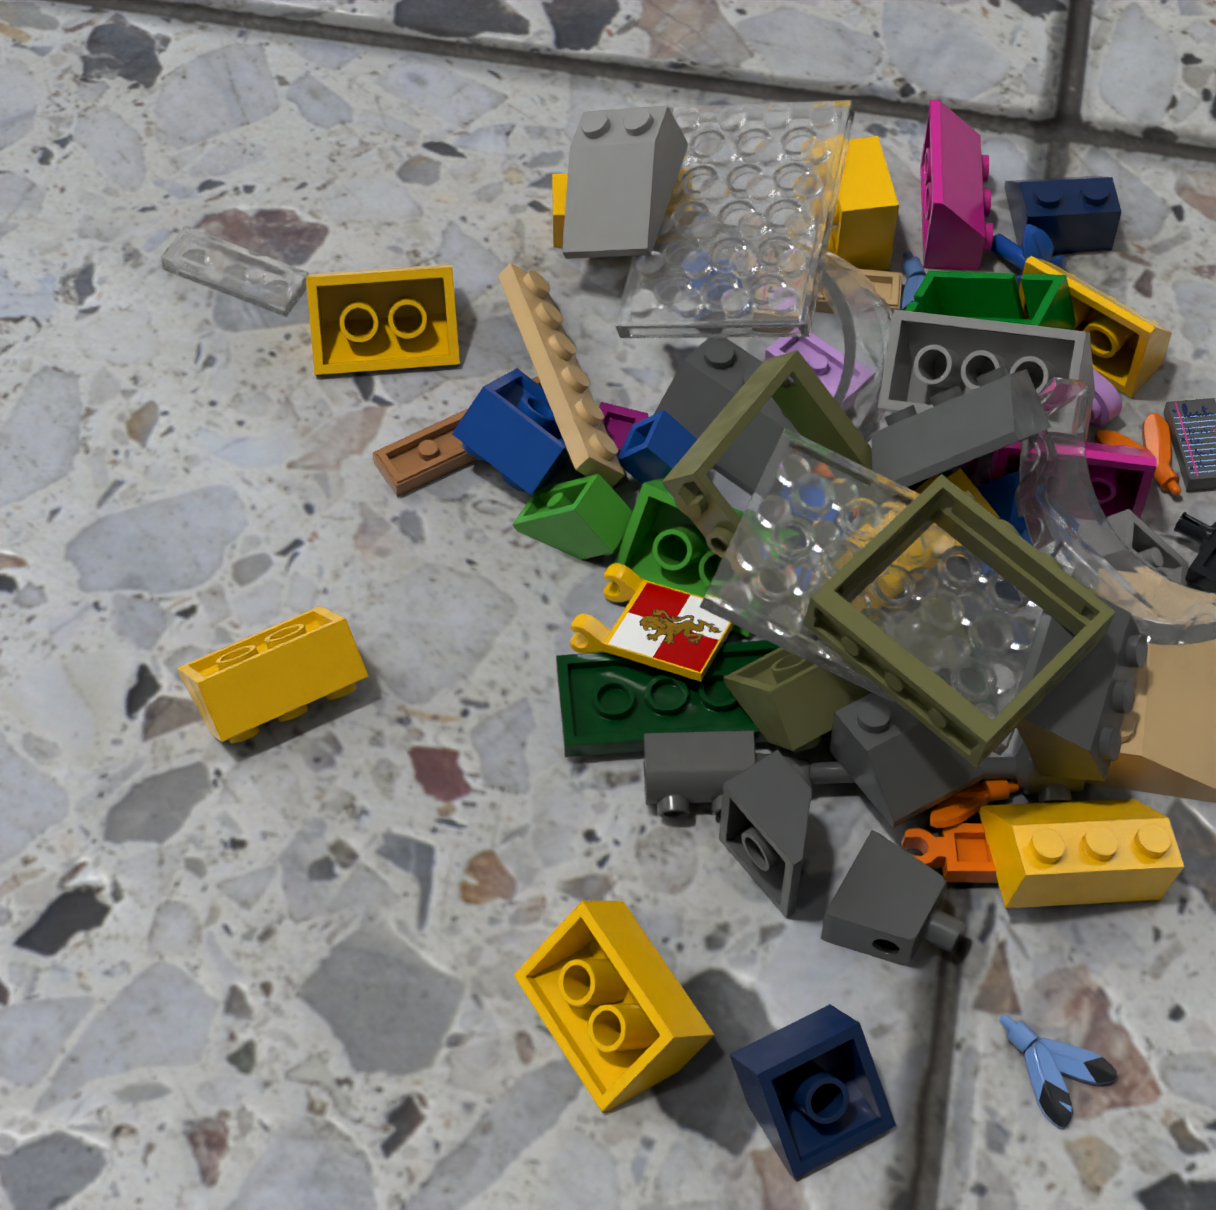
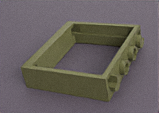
M798 350L764 360L662 481V484L673 496L678 509L692 520L706 538L709 548L723 559L738 578L740 587L753 597L768 616L771 626L783 635L786 640L816 636L804 626L810 597L837 573L832 565L848 551L842 545L802 597L707 476L709 471L769 399L773 398L863 516L862 521L849 537L865 525H868L873 532L883 525L878 517L902 498L907 505L912 502L903 489L876 499L872 481V448ZM789 375L793 379L792 382L788 379Z
M941 474L810 597L804 626L977 768L1103 640L1116 611L1097 597L1098 592L1085 588L1066 573L1055 558L1041 553L1024 540L1012 524L995 517L977 503L974 496L968 490L966 492L962 491ZM934 523L1076 635L993 720L850 604Z

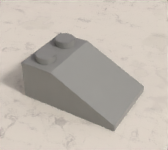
M668 105L586 111L582 113L569 153L562 253L566 259L652 254L689 145Z

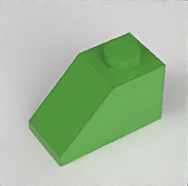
M595 474L541 488L531 496L512 526L519 533L582 560L601 555L610 556L620 549L633 511L600 474Z

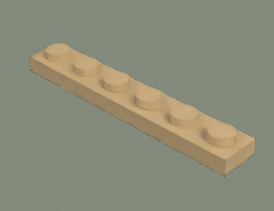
M509 263L498 275V278L574 468L586 476L600 474L613 487L624 476L616 455L618 448L608 436L602 422L604 419L603 412L594 402L589 391L590 381L579 367L575 357L577 350L574 344L567 338L561 324L563 317L557 308L554 307L549 295L551 288L539 273L533 270L526 272Z

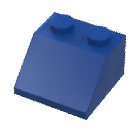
M518 368L483 386L452 433V435L463 442L462 447L469 455L477 460L487 461L502 473L503 480L509 486L518 491L527 492L530 495L547 485L570 458L543 388Z

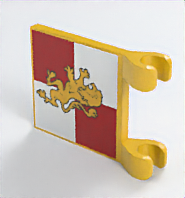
M611 564L604 573V579L610 581L604 588V597L612 602L629 601L611 630L591 615L584 613L577 615L572 621L570 629L576 632L570 640L572 650L582 654L603 651L701 682L739 618L740 608L644 580L623 564Z

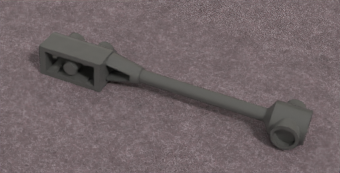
M754 730L644 733L645 804L657 805V815L659 817L681 818L690 815V804L712 803V814L721 816L723 784L770 754L755 753ZM1024 741L1014 757H987L980 764L983 772L982 779H1015L1026 795L1038 794L1039 803L1072 802L1071 793H1081L1084 787L1085 780L1042 776ZM783 756L790 765L797 764L808 776L811 784L855 783L839 762H809L807 759Z

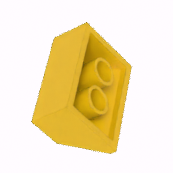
M1030 256L1025 261L1022 277L1024 274L1067 276L1076 320L1073 330L1090 333L1093 368L1111 382L1118 391L1132 398L1163 364L1172 332L1049 261ZM1020 282L1019 294L1024 317L1029 319L1022 282Z
M452 264L318 273L306 276L314 375L460 364Z
M322 606L313 608L177 668L180 678L210 733L219 741L229 740L232 744L255 736L260 732L258 726L272 719L278 718L280 722L301 716L308 711L307 704L326 696L328 700H333L348 695L357 688L355 682L369 677L346 618Z
M1136 799L981 806L979 810L986 841L989 844L997 871L995 874L1005 909L1161 900L1184 868L1169 818Z
M582 900L513 975L601 1112L612 1110L679 1072L715 1035L624 901Z

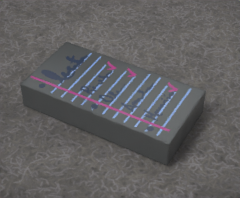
M1215 398L1166 402L1163 414L1170 429L1171 441L1186 491L1216 488Z

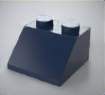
M1084 176L1005 181L1004 188L1017 245L1022 247L1024 228L1026 224H1030L1043 230L1049 236L1054 246L1053 254L1112 250L1122 212L1113 177Z
M831 1004L729 1054L750 1110L788 1173L794 1179L896 1126L861 1024Z

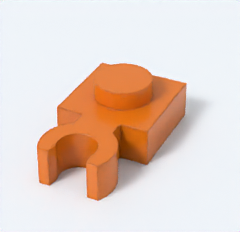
M960 823L955 826L940 828L939 837H934L930 832L919 828L904 831L901 841L902 848L920 850L924 855L912 856L932 869L942 868L943 877L947 882L998 883L995 874L997 871L989 844L986 841L983 824Z

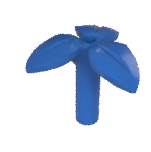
M1026 224L1022 247L1002 234L993 236L991 250L1022 271L1025 261L1030 256L1049 261L1063 270L1066 269V257L1056 256L1050 260L1054 250L1053 243L1049 236L1036 226ZM1022 274L1016 277L1018 290L1020 287Z

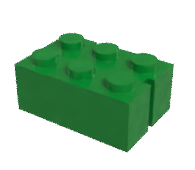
M928 271L913 296L915 302H910L905 311L1073 330L1076 324L1066 275H1023L1021 282L1029 319L1024 317L1015 273Z

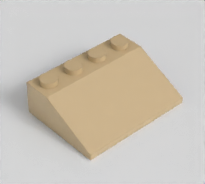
M1102 571L1096 590L1098 592L1097 595L1131 612L1140 634L1146 637L1148 653L1146 663L1142 668L1137 669L1133 683L1135 692L1133 708L1129 714H1124L1120 728L1121 749L1117 760L1111 761L1105 782L1085 780L1084 783L1216 803V607L1155 578Z

